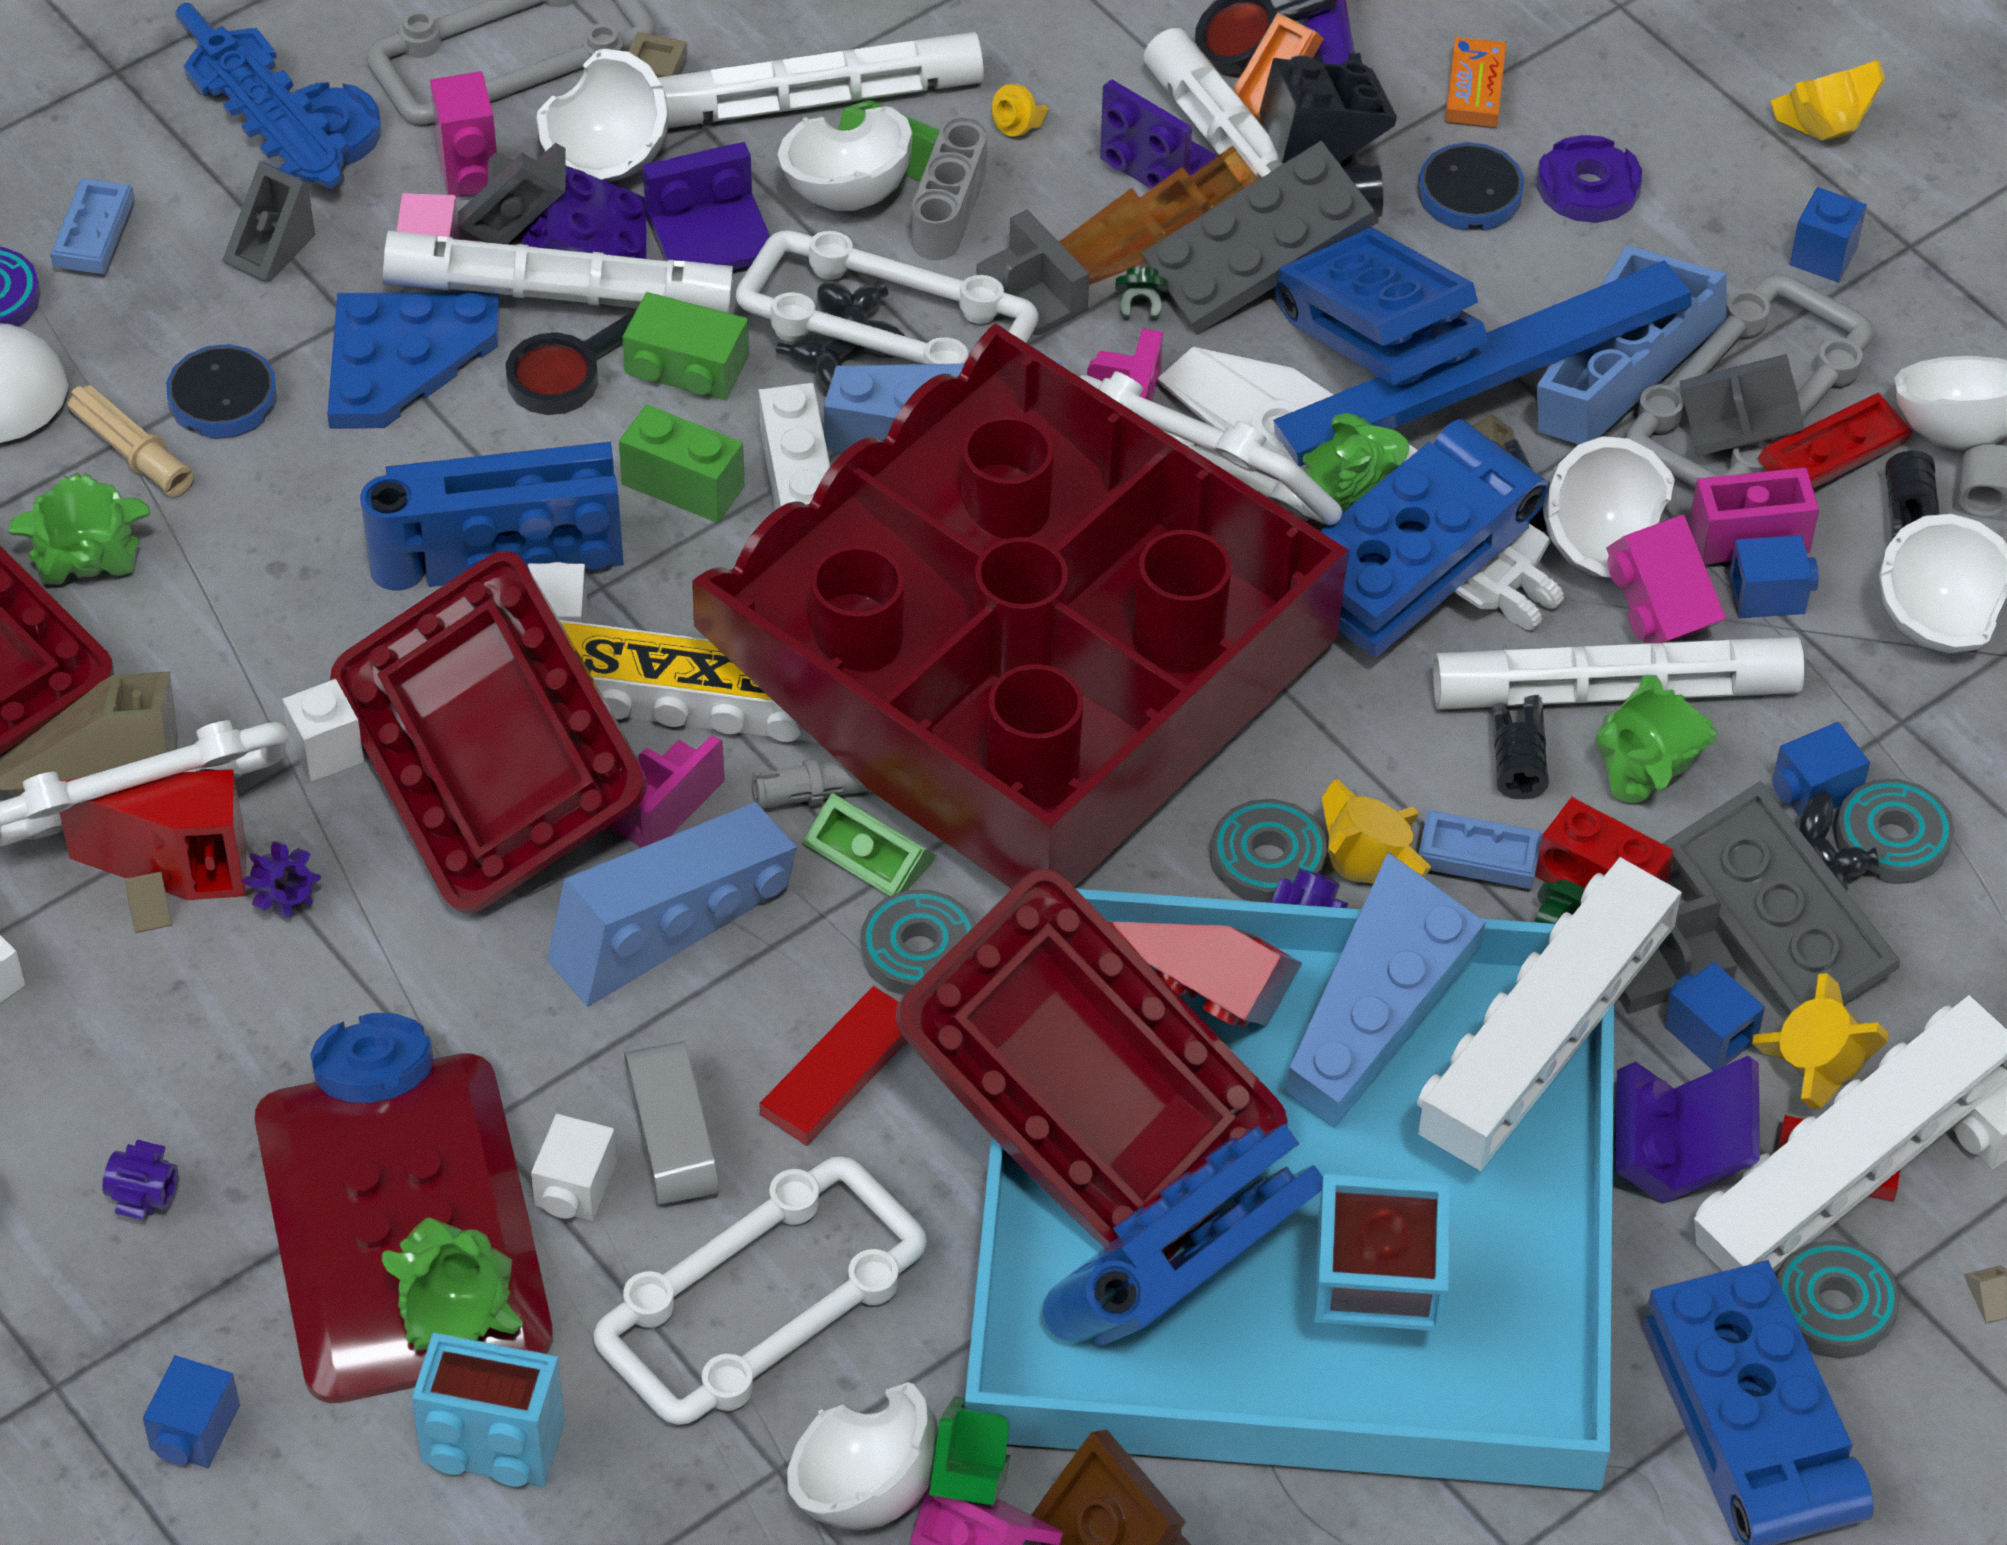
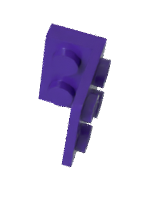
M1110 79L1103 85L1100 159L1107 162L1115 170L1124 172L1147 186L1155 194L1164 196L1180 207L1220 173L1221 157L1192 141V128L1189 124L1113 79Z
M745 141L643 164L645 210L666 261L674 260L733 266V269L751 266L765 242L771 236L752 194L751 155Z
M566 165L565 192L522 230V244L535 248L584 253L601 252L604 255L646 259L645 198L631 190L621 188Z
M1743 1057L1676 1088L1670 1086L1666 1081L1660 1079L1636 1061L1617 1069L1616 1172L1664 1204L1759 1162V1063L1752 1057Z

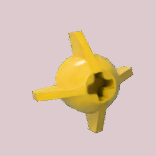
M1874 60L1851 70L1833 73L1815 80L1798 82L1795 84L1796 88L1792 89L1788 94L1770 100L1777 121L1821 141H1828L1845 136L1858 129L1886 78L1880 60Z
M1339 779L1333 780L1321 798L1329 835L1328 853L1333 868L1341 876L1352 882L1374 883L1389 852L1425 878L1432 866L1410 847L1414 835L1411 826L1420 813L1413 806L1395 811L1389 805L1377 799L1356 796Z
M1828 973L1818 974L1815 999L1806 1001L1794 1009L1785 1020L1781 1032L1754 1034L1752 1044L1763 1054L1783 1058L1804 1077L1801 1100L1811 1109H1822L1844 1082L1856 1076L1865 1065V1062L1888 1042L1889 1032L1879 1022L1861 1024L1843 1005L1839 983Z

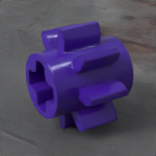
M272 841L271 854L259 856L251 853L249 857L254 864L250 876L242 878L241 883L253 887L258 893L254 897L252 905L264 911L270 908L274 902L276 914L283 917H290L292 912L291 905L302 902L311 906L313 901L309 893L312 883L321 880V875L309 871L305 866L311 854L308 851L297 848L289 855L286 844L278 841ZM286 870L288 872L287 880L279 881L277 888H275V879L284 877Z
M1299 868L1294 881L1287 878L1285 880L1279 879L1271 903L1333 908H1347L1348 906L1347 902L1335 898L1340 883Z
M136 1140L135 1145H127L126 1152L116 1150L111 1154L104 1171L102 1190L105 1196L112 1197V1200L118 1201L115 1214L144 1221L146 1214H154L155 1208L165 1210L170 1205L177 1186L178 1167L176 1164L169 1163L168 1160H163L165 1146Z

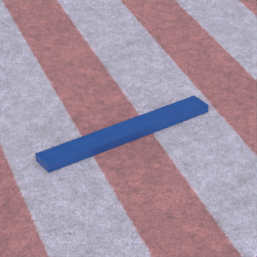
M1663 260L1486 333L1488 342L1470 350V354L1467 357L1456 362L1441 363L1424 371L1423 375L1414 382L1403 385H1391L1380 377H1376L1273 419L1275 434L1299 467L1305 465L1303 462L1304 454L1312 452L1321 443L1333 439L1336 432L1331 428V420L1335 415L1351 413L1359 417H1365L1374 426L1393 429L1691 307V291L1668 263Z

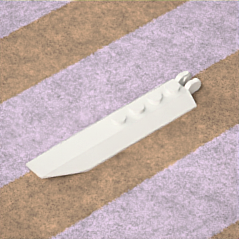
M1192 347L1157 378V382L1208 425L1225 431L1226 428L1233 429L1237 421L1246 423L1266 436L1267 439L1262 447L1287 457L1295 464L1296 462L1275 434L1273 419L1334 395L1294 368ZM1409 445V453L1406 460L1418 451L1411 445ZM1306 465L1300 466L1303 471L1308 469ZM1529 524V528L1454 592L1479 609H1497L1500 607L1509 621L1515 625L1518 624L1525 631L1533 630L1541 623L1542 614L1531 600H1527L1516 589L1522 586L1530 599L1540 603L1542 607L1544 606L1551 610L1556 608L1564 599L1561 587L1553 579H1549L1546 574L1536 568L1551 541L1550 537Z

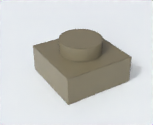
M637 32L628 52L650 65L657 78L679 75L687 59V42Z

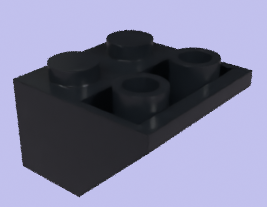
M1301 55L1293 56L1291 59L1273 58L1259 115L1282 163L1288 162L1320 141L1325 144L1337 162L1340 163L1395 126L1397 115L1374 70L1365 64L1355 61H1344L1341 65L1320 63L1314 58Z

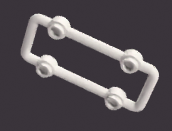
M790 230L774 233L765 242L739 283L735 294L737 303L745 311L771 319L772 328L782 340L789 342L800 341L807 336V333L812 331L920 364L965 363L969 356L968 350L962 342L953 338L941 337L925 343L815 310L814 302L804 294L788 292L773 298L759 292L784 252H792L809 257L810 266L813 267L815 274L823 279H838L844 275L847 269L959 301V306L965 318L973 323H989L998 313L1016 318L1009 332L1026 343L1037 326L1039 319L1037 308L1030 301L1004 293L1002 284L993 277L974 275L966 278L964 281L854 249L849 237L835 231H824L814 236Z
M1115 371L1111 379L1104 378L1103 381L1088 375L1079 376L1300 519L1308 521L1311 518L1326 525L1336 524L1341 519L1342 509L1340 505L1293 461L1275 451L1262 447L1267 438L1252 426L1237 421L1233 429L1226 428L1223 431L1140 397L1144 388L1138 382L1120 372ZM1194 444L1215 451L1224 458L1194 446ZM1255 469L1266 472L1274 476L1275 478L1279 479V481L1266 475H1263L1259 472H1256Z
M230 720L219 721L198 729L196 733L199 741L195 742V744L68 782L60 781L58 773L55 771L28 778L22 782L25 790L24 793L0 802V846L25 839L45 838L63 832L59 813L71 808L74 804L181 772H194L200 769H233L235 779L243 774L269 767L279 762L283 757L289 736L288 730L282 723L270 722L239 731L233 730Z
M839 1156L831 1157L821 1162L808 1172L800 1169H789L779 1173L770 1184V1199L664 1274L645 1271L634 1275L627 1281L623 1290L624 1302L597 1322L593 1333L594 1344L600 1354L659 1417L668 1423L681 1425L689 1424L699 1419L714 1407L722 1411L739 1409L751 1398L753 1379L859 1302L869 1306H878L884 1304L895 1295L898 1288V1274L915 1263L924 1254L927 1245L926 1233L920 1223L860 1163L852 1158ZM839 1180L843 1181L902 1240L887 1252L879 1249H868L858 1253L849 1264V1280L743 1356L721 1354L710 1359L702 1371V1385L683 1399L676 1398L619 1337V1335L635 1324L643 1328H656L662 1325L673 1313L674 1296L780 1221L788 1225H801L807 1222L818 1210L819 1194Z

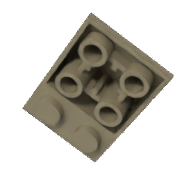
M170 671L112 675L100 682L34 734L0 755V791L8 790L10 794L20 796L25 792L22 782L39 774L55 771L58 773L59 780L77 779L175 750L177 728Z

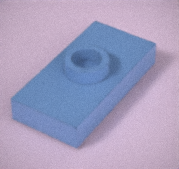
M81 178L50 253L53 267L105 274L135 199L132 185Z
M1428 810L1418 854L1432 866L1430 869L1432 871L1532 889L1543 831Z

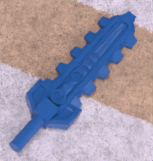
M191 3L181 4L176 10V17L198 43V47L184 64V70L190 83L204 96L209 92L213 96L225 93L229 98L223 104L225 111L231 117L243 114L247 118V121L241 125L243 132L248 137L261 134L266 140L260 146L261 152L267 158L279 155L285 162L279 169L304 181L316 182L329 189L341 182L340 170L343 167V155L350 149L348 142L341 133L326 134L331 126L322 112L307 113L312 104L303 91L289 93V90L294 85L285 71L275 73L270 71L275 66L274 59L277 58V55L257 28L227 31L224 26L214 29Z

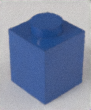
M1817 187L1798 220L1789 265L1839 283L1858 249L1867 204Z
M1802 535L1738 539L1735 541L1729 580L1739 619L1805 614L1810 591H1816L1818 588L1819 573L1815 557H1807Z
M1838 721L1780 746L1772 776L1773 787L1779 799L1785 804H1790L1800 818L1803 809L1811 797L1820 791H1826L1831 795L1833 809L1842 805L1844 799L1856 787L1865 784L1870 761Z
M1713 962L1698 974L1688 973L1675 983L1668 994L1670 1002L1664 1027L1714 1071L1725 1066L1753 1045V1035L1760 1032L1765 1006Z
M174 1355L142 1418L150 1450L172 1464L185 1465L189 1462L209 1469L240 1407L233 1373Z

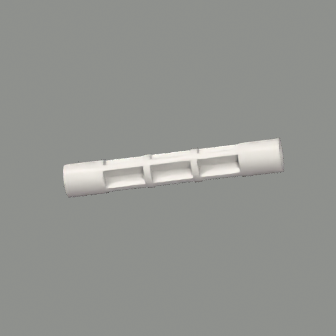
M1171 28L1154 37L1144 52L1146 66L1167 92L1173 96L1175 102L1245 188L1284 164L1281 162L1266 129L1184 30Z
M976 32L659 77L658 80L662 84L667 96L669 111L668 128L702 124L703 119L708 118L715 122L927 91L928 86L941 89L982 83L984 69L978 36Z
M388 231L384 252L383 284L440 290L457 289L513 295V297L524 298L525 296L584 302L595 306L603 304L638 308L645 293L650 292L729 313L733 266L688 261L651 260L604 255L601 252L584 253L535 248L524 244L516 246L458 240L453 237Z
M1797 636L1435 653L1433 659V690L1438 710L1492 707V705L1504 703L1505 706H1524L1525 697L1538 694L1542 697L1543 705L1626 701L1633 692L1638 690L1644 675H1657L1662 683L1663 691L1672 689L1675 695L1682 694L1684 698L1800 693L1804 684L1803 649L1801 641Z

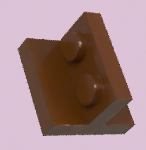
M1108 1430L1093 1431L1089 1434L1031 1514L1063 1531L1060 1545H1191L1182 1535L1181 1529L1186 1521ZM1040 1542L1042 1545H1055V1544H1049V1543H1042V1542Z

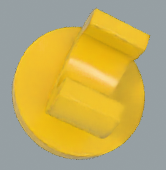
M1021 84L1002 86L995 93L992 101L994 123L1007 136H1021L1026 134L1031 128H1040L1050 109L1047 105H1035L1032 93Z

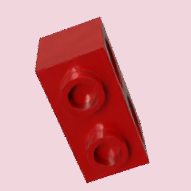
M1571 796L1542 834L1535 877L1545 883H1557L1558 880H1568L1578 884L1585 890L1595 874L1600 873L1605 876L1618 858L1621 857L1668 883L1674 850Z

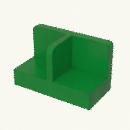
M953 1397L939 1422L929 1495L988 1505L995 1504L1007 1481L1010 1455L1006 1454L1010 1423L1004 1415L966 1409L965 1398Z

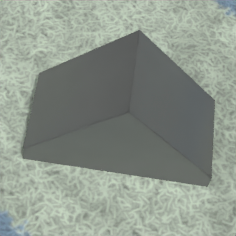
M259 161L222 261L264 281L271 282L315 236L308 182L266 162Z

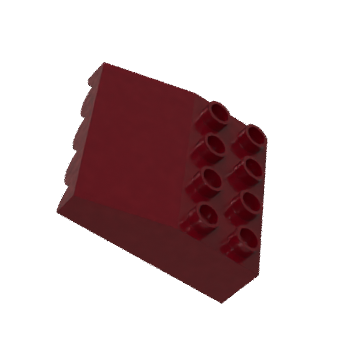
M994 323L976 343L961 373L957 377L948 373L937 375L926 381L910 396L894 419L884 440L877 437H866L847 448L827 470L809 504L806 505L800 501L790 502L779 507L765 518L744 545L732 570L723 567L712 568L692 580L694 627L871 792L1011 889L1026 875L1040 869L1058 872L1075 887L1338 638L1349 550Z

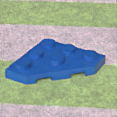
M486 292L337 293L327 412L329 429L385 428L401 417L400 409L419 395L426 399L458 376L457 368L476 354L483 358L497 348L500 322L499 294Z

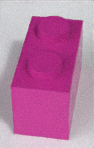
M479 71L430 79L438 157L447 194L455 195L456 197L478 194L488 185V160L493 154L497 153L494 116L483 72Z
M1806 468L1697 478L1689 524L1704 564L1732 561L1735 541L1738 539L1802 535L1806 553H1810L1819 507Z
M1684 514L1624 535L1606 547L1609 555L1607 559L1609 574L1613 582L1618 587H1622L1630 607L1628 612L1630 626L1636 637L1643 640L1644 643L1676 642L1706 631L1726 619Z

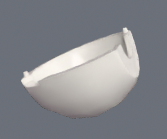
M604 48L597 50L583 64L584 73L578 84L562 96H552L538 110L536 118L540 143L545 151L554 143H558L566 148L567 166L584 171L606 182H613L641 171L643 164H648L655 158L668 130L669 111L667 96L663 86L650 65L630 52Z
M885 106L865 110L866 116L863 123L849 131L834 129L826 122L824 117L814 119L804 117L803 121L798 123L782 139L777 154L782 170L791 187L811 203L835 211H855L879 203L898 188L912 156V130L907 117L892 107Z
M0 324V443L25 437L47 424L63 406L69 387L64 367L57 353L38 336L26 329L10 324Z
M1981 356L1941 357L1912 364L1903 368L1894 377L1899 408L1912 429L1934 445L1967 451L1975 445L1996 444L2007 437V360Z
M1602 436L1577 445L1554 468L1548 479L1550 486L1543 504L1548 536L1570 565L1593 577L1611 578L1607 566L1609 555L1606 547L1624 535L1659 523L1665 506L1671 501L1674 485L1672 472L1652 450L1629 438Z
M1954 514L1924 516L1901 528L1887 546L1879 572L1882 602L1898 630L1922 647L1949 654L1978 650L1985 646L1992 636L1997 624L1995 621L2007 597V543L2005 540L1981 522Z
M907 1382L887 1389L885 1395L888 1397L889 1405L879 1413H857L848 1409L844 1404L826 1411L823 1409L818 1411L819 1415L815 1417L797 1442L787 1468L788 1492L799 1508L815 1520L842 1529L865 1530L882 1527L917 1505L931 1483L938 1428L934 1413L914 1384Z

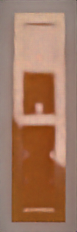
M1232 145L1191 176L1182 166L1140 198L1133 188L1129 189L1059 242L1089 273V285L1145 262L1141 254L1142 251L1251 185L1258 178Z

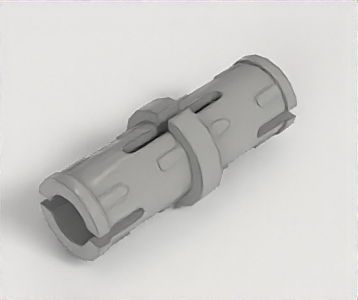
M808 759L802 761V766L776 771L754 772L752 774L754 800L762 809L800 802H808L810 806L820 805L825 798L830 797L831 793L839 796L871 792L838 761L818 763L816 759Z

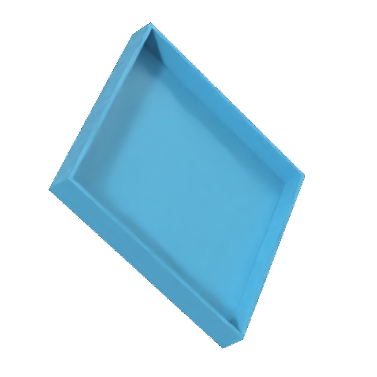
M1077 889L1108 922L1231 926L1256 935L1302 962L1300 969L1268 1025L1249 1022L1246 1029L1236 1024L1232 1026L1203 1009L1207 998L1197 993L1195 998L1185 994L1182 996L1177 994L1276 1096L1286 1111L1287 1127L1299 1142V1145L1225 1200L1212 1215L1217 1212L1221 1215L1237 1204L1234 1198L1247 1187L1261 1178L1267 1180L1287 1166L1293 1174L1315 1165L1322 1176L1323 1174L1451 1182L1449 1289L1442 1331L1314 1322L1318 1220L1321 1192H1319L1143 1329L1099 1348L1092 1338L1079 1343L1063 1341L1050 1331L1045 1322L1043 1314L1045 1298L1056 1284L1095 1256L1104 1247L1082 1228L991 1136L965 1408L1004 1415L1010 1423L1008 1444L1078 1450L1091 1432L1108 1430L1128 1454L1602 1491L1610 1454L1614 1004L1482 1171H1479L1418 1134L1422 1108L1417 1106V1101L1423 1087L1434 1074L1441 1077L1451 1066L1452 1055L1461 1039L1467 1033L1475 1036L1484 1025L1486 1012L1495 997L1501 992L1508 995L1517 985L1518 973L1530 954L1536 952L1541 955L1547 948L1549 937L1555 924L1482 919L1486 924L1481 947L1342 1120L1334 1127L1286 1091L1289 1067L1361 912L1360 909ZM1355 1199L1345 1200L1347 1202H1360ZM1409 1204V1206L1413 1207L1424 1206L1421 1204ZM1190 1238L1169 1261L1193 1244L1192 1239Z

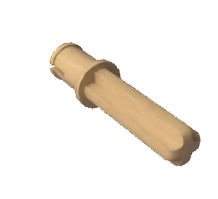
M91 385L83 388L77 386L71 391L72 397L67 402L69 410L128 459V467L134 473H144L163 489L164 493L169 497L180 496L190 487L194 477L192 469L166 450L165 441L160 436L146 433Z

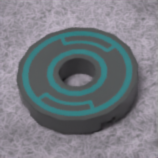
M1880 779L1856 787L1844 799L1838 816L1835 834L1839 850L1849 847H1861L1868 852L1876 847L1879 868L1869 866L1868 870L1879 874V880L1902 883L1916 882L1934 874L1942 866L1944 859L1949 854L1955 829L1950 811L1937 795L1916 783L1900 779ZM1889 824L1897 825L1905 829L1909 835L1904 838L1889 837L1883 833L1880 827Z
M1277 799L1250 800L1230 809L1216 825L1211 840L1210 853L1213 871L1220 881L1222 876L1224 881L1231 885L1233 893L1246 900L1271 903L1280 878L1294 881L1299 868L1323 875L1327 863L1328 846L1325 831L1312 814L1293 803ZM1263 845H1273L1280 848L1284 854L1276 859H1266L1257 855L1254 850Z
M927 889L905 890L884 898L869 911L861 928V954L865 960V967L870 976L887 990L905 995L976 923L965 906L946 894ZM923 936L931 939L935 944L925 951H914L905 946L904 943L912 937Z
M1836 1240L1810 1243L1792 1253L1778 1272L1777 1280L1810 1351L1816 1354L1836 1358L1864 1355L1876 1348L1877 1343L1884 1339L1886 1335L1888 1336L1895 1326L1898 1316L1900 1292L1894 1274L1877 1255L1857 1244ZM1829 1290L1840 1291L1850 1298L1852 1305L1843 1309L1832 1308L1825 1304L1820 1294Z

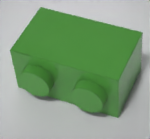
M650 292L645 293L622 337L625 374L639 377L645 381H655L688 390L694 394L707 395L722 400H727L749 357L748 318Z
M645 404L619 440L622 485L716 523L721 521L745 487L743 442Z

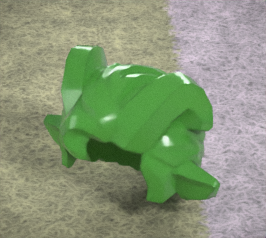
M1351 413L1335 415L1331 420V428L1336 432L1333 439L1321 443L1312 452L1304 454L1303 462L1308 467L1304 472L1340 505L1342 513L1405 462L1409 453L1408 441L1401 433L1389 428L1374 426L1365 417H1359Z
M76 472L70 478L64 476L52 490L44 492L42 496H37L36 501L33 502V511L23 512L12 518L8 532L10 535L31 538L34 549L29 552V558L35 562L43 584H62L68 574H74L78 578L95 577L104 570L114 576H122L134 571L137 547L140 542L139 538L130 535V525L137 520L148 517L151 511L149 506L141 499L121 498L119 491H116L113 485L108 486L106 483H98L96 479H91L89 474L84 473L81 477Z
M1644 675L1638 690L1628 697L1621 708L1606 714L1603 718L1602 728H1600L1596 736L1597 747L1605 761L1613 797L1623 802L1639 803L1647 799L1655 787L1657 791L1664 790L1673 776L1684 772L1699 753L1705 750L1708 745L1715 743L1716 738L1714 737L1718 734L1716 729L1712 727L1713 721L1696 711L1691 703L1686 702L1682 694L1675 695L1672 689L1663 691L1662 683L1657 675Z
M426 1218L400 1243L403 1253L389 1250L383 1252L382 1262L386 1270L400 1279L398 1307H400L401 1316L405 1319V1329L408 1331L405 1338L408 1343L414 1342L415 1350L428 1349L433 1333L476 1341L479 1336L483 1337L489 1327L514 1334L522 1327L523 1321L507 1303L510 1295L508 1284L511 1276L512 1259L498 1249L491 1248L487 1235L478 1230H460L433 1218Z

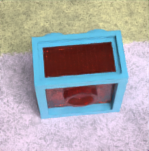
M1323 1174L1318 1220L1315 1323L1442 1331L1449 1289L1451 1182Z
M433 1333L412 1395L422 1463L431 1465L436 1470L446 1474L456 1475L469 1472L493 1477L496 1481L513 1487H520L525 1484L545 1487L565 1424L558 1357Z

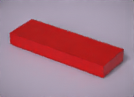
M1877 392L1805 427L1801 431H1797L1764 447L1757 460L1767 471L1806 468L1812 488L1814 489L1905 444L1913 431L1882 395Z
M873 985L759 1103L760 1115L808 1146L907 1042L898 1029L895 1017L899 1002Z

